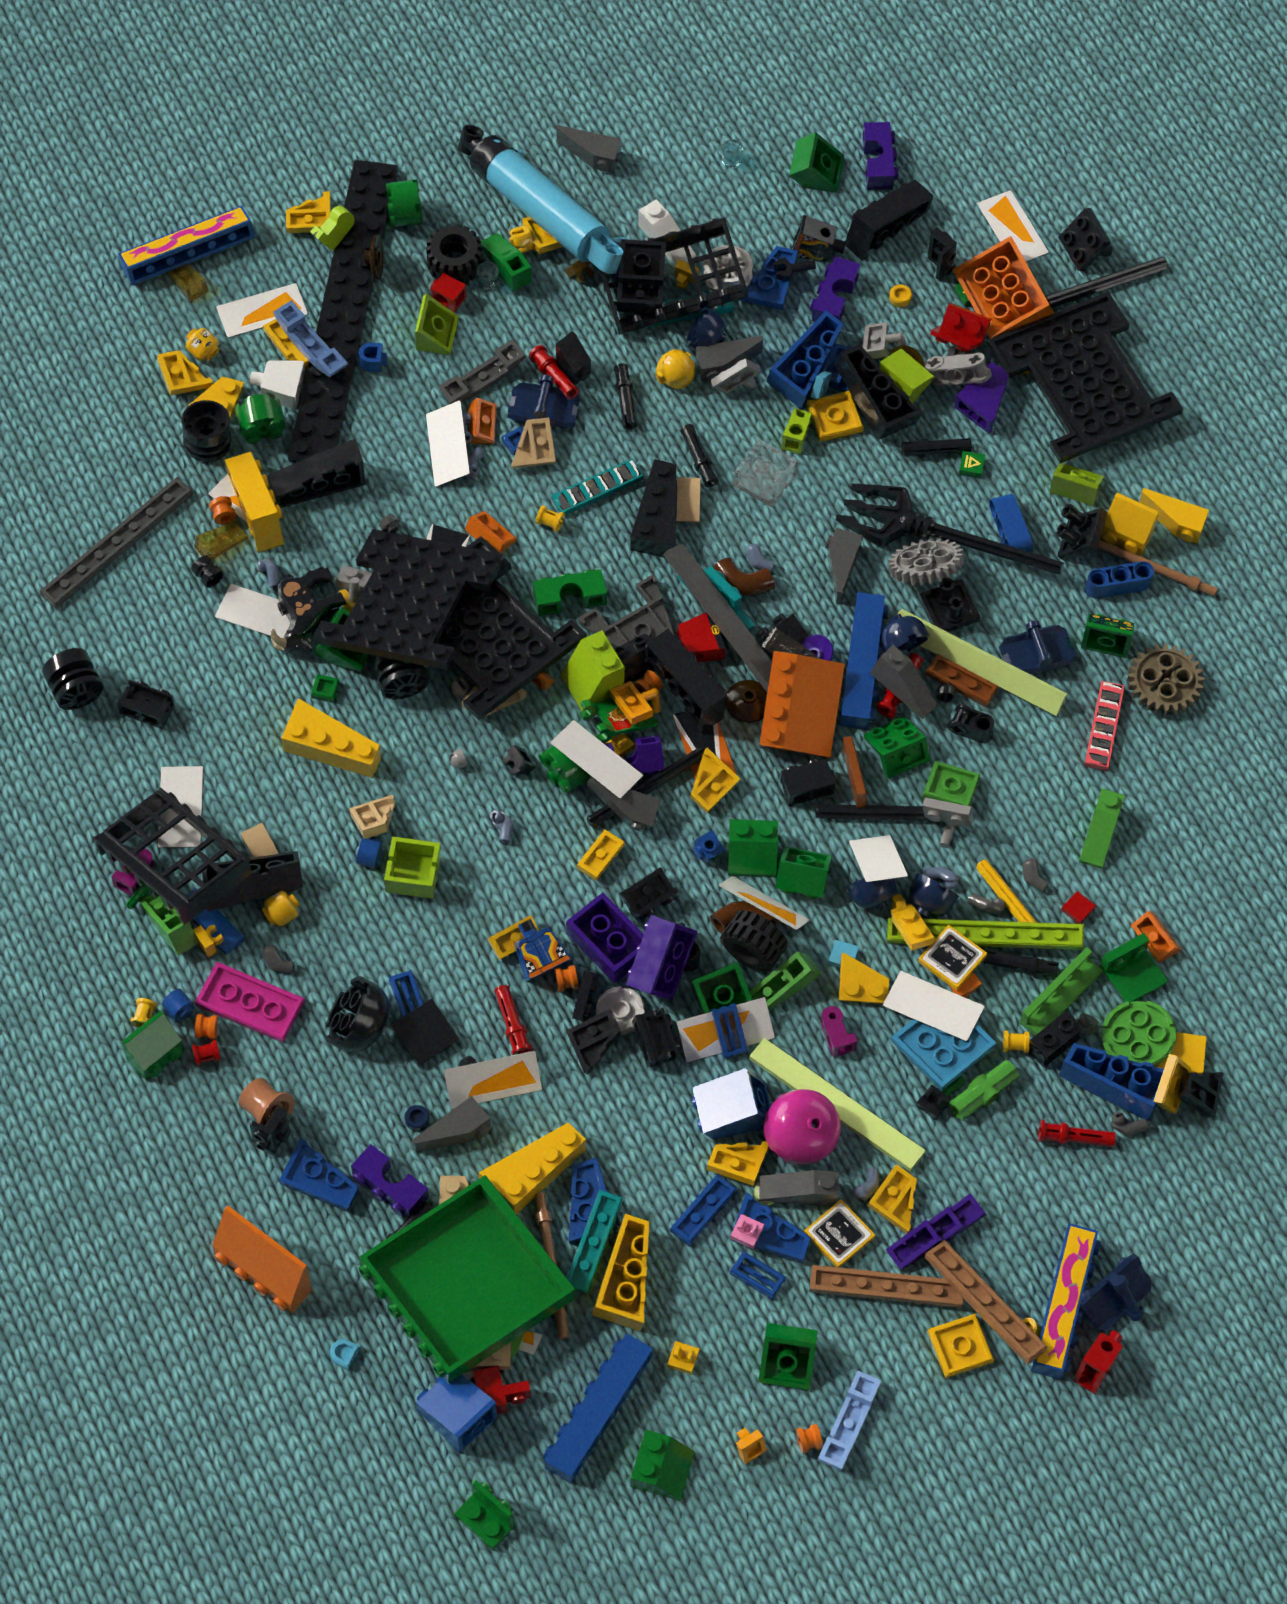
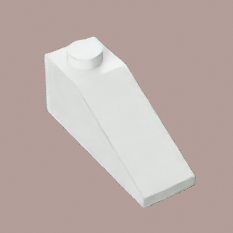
M657 199L639 210L638 226L649 238L661 237L672 231H681L670 213ZM688 246L691 257L696 258L695 252L691 246ZM684 247L666 252L665 254L674 265H676L678 259L688 263Z

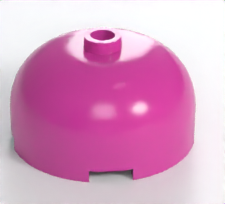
M797 1089L780 1095L765 1115L764 1134L771 1151H775L779 1157L791 1165L804 1166L823 1160L835 1149L840 1138L841 1122L836 1107L826 1096L814 1090Z

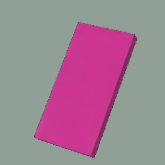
M216 962L194 1003L195 1006L284 1043L305 1004V998Z

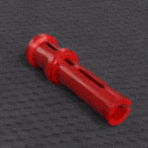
M543 345L534 347L529 354L530 361L538 365L539 371L543 375H549L554 378V384L563 392L567 399L575 398L578 395L579 389L558 367L555 357L550 356L547 348Z
M915 653L909 655V659L918 670L923 663V658ZM886 689L885 697L882 702L877 704L876 710L884 717L894 718L896 709L902 701L890 690Z
M501 985L495 988L494 993L496 994L507 1027L505 1036L506 1039L510 1040L513 1049L511 1054L517 1055L533 1051V1047L528 1043L526 1036L527 1029L520 1022L510 987Z
M1040 1120L1038 1142H1043L1044 1140L1057 1141L1061 1145L1067 1142H1076L1112 1148L1115 1145V1132L1069 1127L1064 1122L1052 1124L1046 1123L1045 1120Z

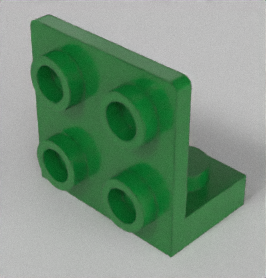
M906 717L895 719L889 724L874 728L864 734V739L880 755L884 775L888 779L930 761L926 737Z
M1145 933L1104 954L1100 968L1124 1002H1135L1167 984L1166 977L1147 952L1150 940Z
M475 1479L471 1483L472 1495L454 1515L493 1551L514 1529L513 1508L504 1499L499 1501L493 1496L494 1491L485 1482L480 1484Z

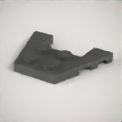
M654 574L636 584L637 591L647 602V604L611 625L607 624L596 608L578 618L579 625L592 634L603 630L613 648L621 646L643 634H647L653 639L669 629L674 635Z

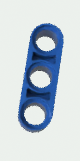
M1014 494L990 499V511L1003 544L1032 552V540Z
M1141 561L1094 569L1088 575L1085 591L1092 598L1144 591L1151 585L1154 568L1150 563Z

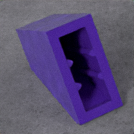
M993 362L987 366L992 373L990 379L983 383H969L956 395L954 406L955 409L988 434L993 429L1009 378V374H1007L1005 369L995 365Z

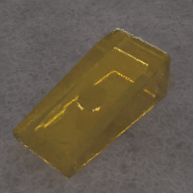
M189 264L166 272L190 302L208 293L205 279Z
M233 521L196 536L194 546L201 557L208 555L211 559H214L247 540L248 537L237 522Z

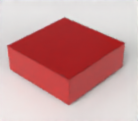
M1076 891L1062 906L1061 911L1077 924H1081L1095 910L1096 905Z

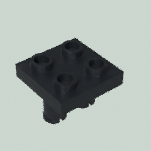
M1084 208L1058 237L1078 271H1085L1098 256L1109 257L1113 251L1112 246H1110L1111 241L1091 208Z
M1067 504L1063 508L1061 515L1068 522L1067 524H1060L1056 535L1062 538L1058 557L1063 561L1097 551L1108 513L1103 508L1082 513L1072 504Z
M943 578L939 587L919 593V601L930 623L946 632L980 621V615L962 579L953 582L951 578Z

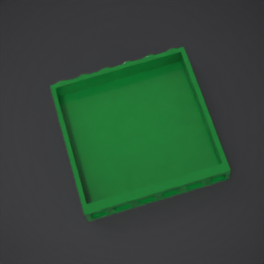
M486 1175L359 1256L360 1267L358 1269L362 1277L366 1281L370 1279L374 1285L373 1290L380 1300L385 1299L389 1305L388 1310L395 1319L399 1318L404 1324L402 1327L406 1335L410 1339L414 1338L419 1344L417 1348L425 1359L429 1357L433 1363L432 1368L439 1378L444 1377L448 1384L572 1302L575 1298L574 1287Z

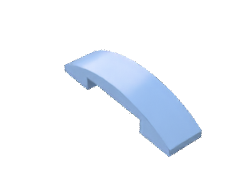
M857 1371L834 1426L821 1450L818 1461L842 1471L865 1422L881 1380Z

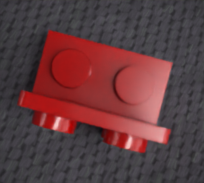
M950 303L947 306L941 326L932 329L930 335L935 336V340L941 343L948 344L950 342L956 344L957 349L968 352L984 343L992 319Z

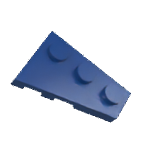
M776 246L763 263L758 274L754 275L747 287L748 297L739 299V301L783 310L792 275L790 276V281L776 279V272L785 271V269L774 270L773 265L778 259L784 257L791 264L796 263L798 250Z
M301 1137L279 1179L281 1185L349 1212L359 1191L355 1183L328 1163L319 1152L314 1151Z
M597 1158L572 1165L569 1244L580 1242L599 1189L607 1192ZM616 1221L612 1231L618 1229Z
M746 1192L736 1223L740 1215L743 1214L764 1224V1228L754 1248L803 1263L811 1237L787 1220L781 1219L766 1205H761L753 1199V1196Z

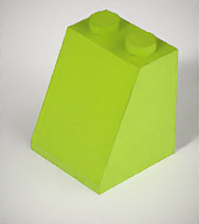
M603 630L581 639L561 672L560 677L579 709L584 711L581 706V701L591 700L597 703L612 699L610 689L624 684L625 667Z

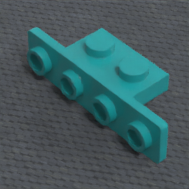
M709 566L704 572L750 631L754 628V623L740 610L742 596L736 587H732L720 571H716L712 566ZM677 575V578L686 586L680 576Z

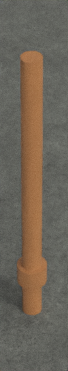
M1099 541L1097 549L1131 563L1148 562L1153 566L1154 572L1188 586V589L1197 592L1199 590L1214 597L1217 593V587L1202 582L1201 578L1194 575L1192 577L1105 541Z
M545 1193L535 1194L538 1213H536L537 1225H540L544 1250L557 1266L550 1226L552 1223L551 1212L547 1209ZM563 1307L555 1312L559 1340L569 1338L565 1309Z

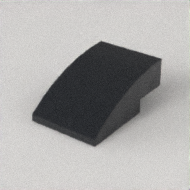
M621 239L623 255L619 264L617 311L655 314V309L662 308L666 242Z

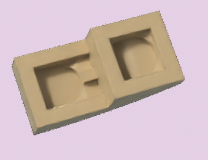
M677 477L676 522L699 523L700 478Z
M263 823L241 833V838L251 853L252 858L279 854Z

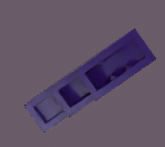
M970 1193L951 1208L948 1206L929 1221L927 1219L888 1247L886 1251L899 1269L903 1270L925 1257L928 1251L943 1240L946 1242L950 1241L987 1214Z

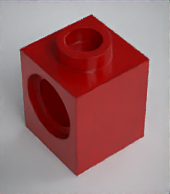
M445 273L439 279H435L430 287L432 298L454 313L467 297L466 284Z

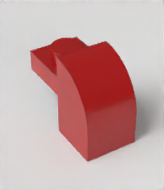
M499 1366L473 1371L475 1385L496 1402L497 1413H507V1403L509 1402L511 1404H521L526 1399L531 1398L528 1380L503 1385Z

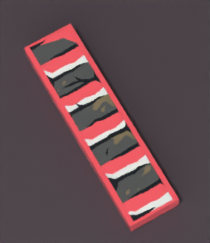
M1101 681L1084 764L1086 767L1108 771L1125 685Z

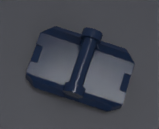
M543 375L540 379L541 385L522 382L513 387L507 417L516 422L549 417L550 426H557L561 429L575 427L580 397L577 395L573 399H567L558 387H553L554 378L549 375Z
M1037 620L1026 624V632L1007 636L999 645L1003 660L1028 674L1066 666L1076 660V653L1069 640L1067 630L1060 625L1041 628Z
M1134 1253L1128 1257H1123L1113 1271L1095 1287L1083 1293L1080 1303L1095 1330H1109L1123 1316H1129L1132 1321H1138L1144 1317L1145 1312L1141 1306H1138V1303L1151 1291V1279L1141 1265L1142 1262L1139 1257Z

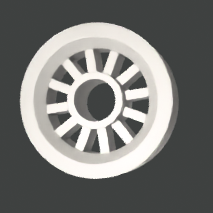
M728 245L716 247L712 249V252L728 248ZM734 246L746 287H748L753 278V260L746 250ZM730 253L714 258L718 270L734 266ZM710 259L704 261V275L714 272ZM736 271L720 276L723 288L740 284ZM715 277L705 280L709 288L714 291L719 290Z

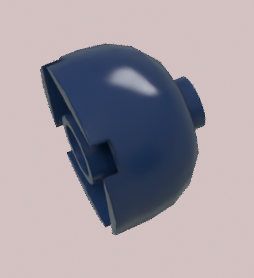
M705 306L700 311L703 313L701 319L696 317L686 339L691 342L685 344V347L695 352L697 346L707 347L715 343L724 342L726 334L723 333L725 326L723 319L719 314Z
M898 614L888 620L890 624L882 632V644L885 652L893 645L901 651L907 649L909 652L926 642L930 635L925 625L918 618L913 616L902 617L901 614Z
M921 873L916 874L910 886L909 896L911 901L917 906V912L927 918L930 914L935 916L946 914L952 909L959 898V895L949 888L946 889L937 881Z
M865 878L846 886L852 900L859 907L864 909L873 907L874 911L887 907V901L893 898L896 892L895 878L866 882Z

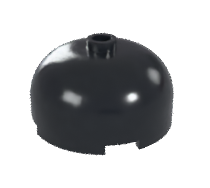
M362 976L353 978L350 981L352 986L345 993L342 991L339 993L330 1010L325 1026L330 1027L329 1035L325 1037L326 1042L347 1052H359L370 1047L384 1032L389 1016V1001L386 993L380 986ZM342 1009H346L354 1013L355 1015L351 1013L343 1014L340 1011Z

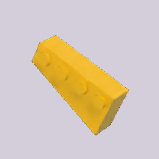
M297 699L281 737L283 751L373 778L381 759L380 745L301 699Z
M566 1123L480 1171L479 1179L486 1175L517 1215L535 1198V1194L541 1193L586 1150V1138L570 1123Z
M628 1214L624 1215L592 1316L637 1331L641 1330L645 1315L644 1303L646 1296L649 1221Z

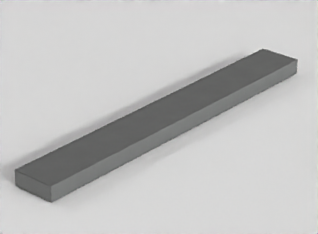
M176 477L39 591L40 595L57 609L193 495V491Z
M684 544L667 550L664 553V557L766 692H768L772 666L771 659Z

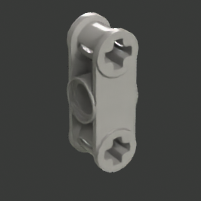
M983 353L934 356L928 359L924 365L926 370L935 376L931 381L934 386L983 383L992 376L991 370L985 364L986 358Z

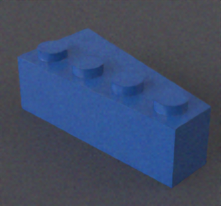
M826 310L775 363L769 371L766 382L802 409L814 386L816 376L821 373L840 336L843 323Z
M1074 1043L1063 1062L1059 1076L1148 1121L1157 1105L1154 1102V1098L1164 1069L1154 1067L1153 1063L1131 1061L1123 1055L1116 1057L1106 1054V1051Z

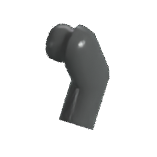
M1120 1112L1112 1116L1111 1124L1113 1128L1126 1136L1149 1130L1145 1118L1131 1122Z

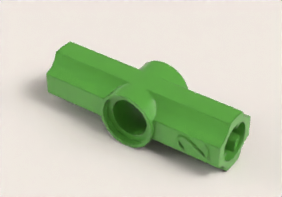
M1005 1060L986 1075L981 1074L969 1084L968 1089L949 1102L952 1113L957 1119L963 1121L980 1107L990 1105L998 1098L1001 1091L1019 1078L1016 1067L1011 1062Z

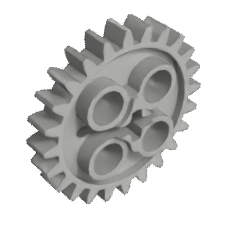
M930 538L926 542L920 540L917 544L911 542V546L903 545V550L897 549L896 554H891V558L888 559V566L892 578H896L897 582L903 580V584L911 582V585H915L917 582H920V585H923L925 582L933 584L934 580L941 582L943 577L950 578V574H957V570L962 569V565H964L963 549H961L960 545H956V542L950 543L949 539L941 542V538L932 541V538Z

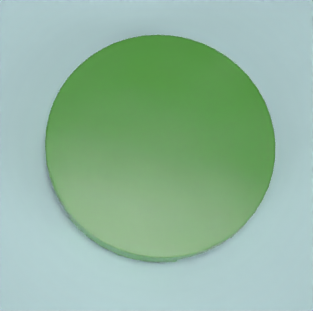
M1148 1000L1147 1002L1135 1001L1130 1003L1127 1001L1118 1005L1107 1015L1102 1025V1044L1108 1055L1116 1057L1123 1055L1128 1057V1060L1139 1063L1145 1061L1153 1063V1066L1157 1067L1168 1058L1175 1047L1176 1029L1172 1017L1163 1007Z

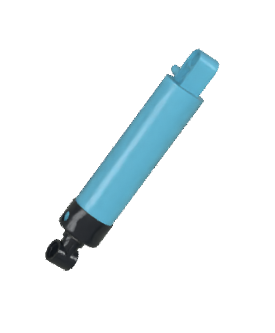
M463 126L457 147L460 152L471 155L470 166L477 175L497 189L581 262L590 261L605 273H617L623 255V249L620 247L621 239L627 240L626 237L611 238L607 227L522 157L524 154L523 150L513 148L499 135H490L483 139L484 131L477 126Z

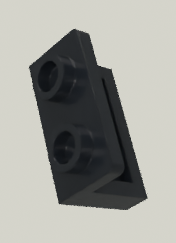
M938 227L930 234L927 258L937 265L935 278L940 280L944 276L950 275L955 267L954 259L956 257L957 242L947 232H943Z
M782 613L772 620L773 624L768 629L764 627L755 634V640L772 661L774 651L789 653L809 635L793 613L787 615Z
M647 634L637 636L633 640L614 648L625 667L624 683L643 676L648 670H655L645 656L646 643L652 640Z
M660 867L619 894L634 918L642 916L645 919L656 912L654 907L659 904L665 906L675 900L674 895L679 890L677 887L673 888Z
M278 1105L265 1126L253 1120L249 1124L254 1145L264 1152L269 1150L275 1153L281 1142L285 1143L291 1133L287 1111Z

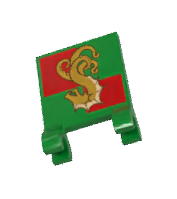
M613 699L597 703L591 700L581 701L584 711H580V716L583 720H590L597 714L603 722L596 725V729L600 734L595 735L602 743H607L617 735L658 726V721L654 715L632 725Z

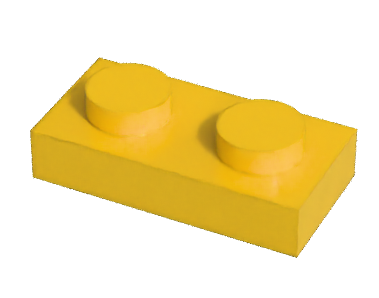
M604 829L578 862L577 869L597 881L622 850L624 841Z
M531 915L488 938L499 960L515 952L514 943L524 939L518 927L519 924L531 919L537 932L540 931Z

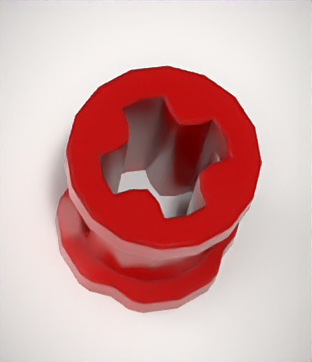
M212 1040L210 1044L198 1047L192 1045L197 1067L201 1066V1063L221 1061L216 1040Z

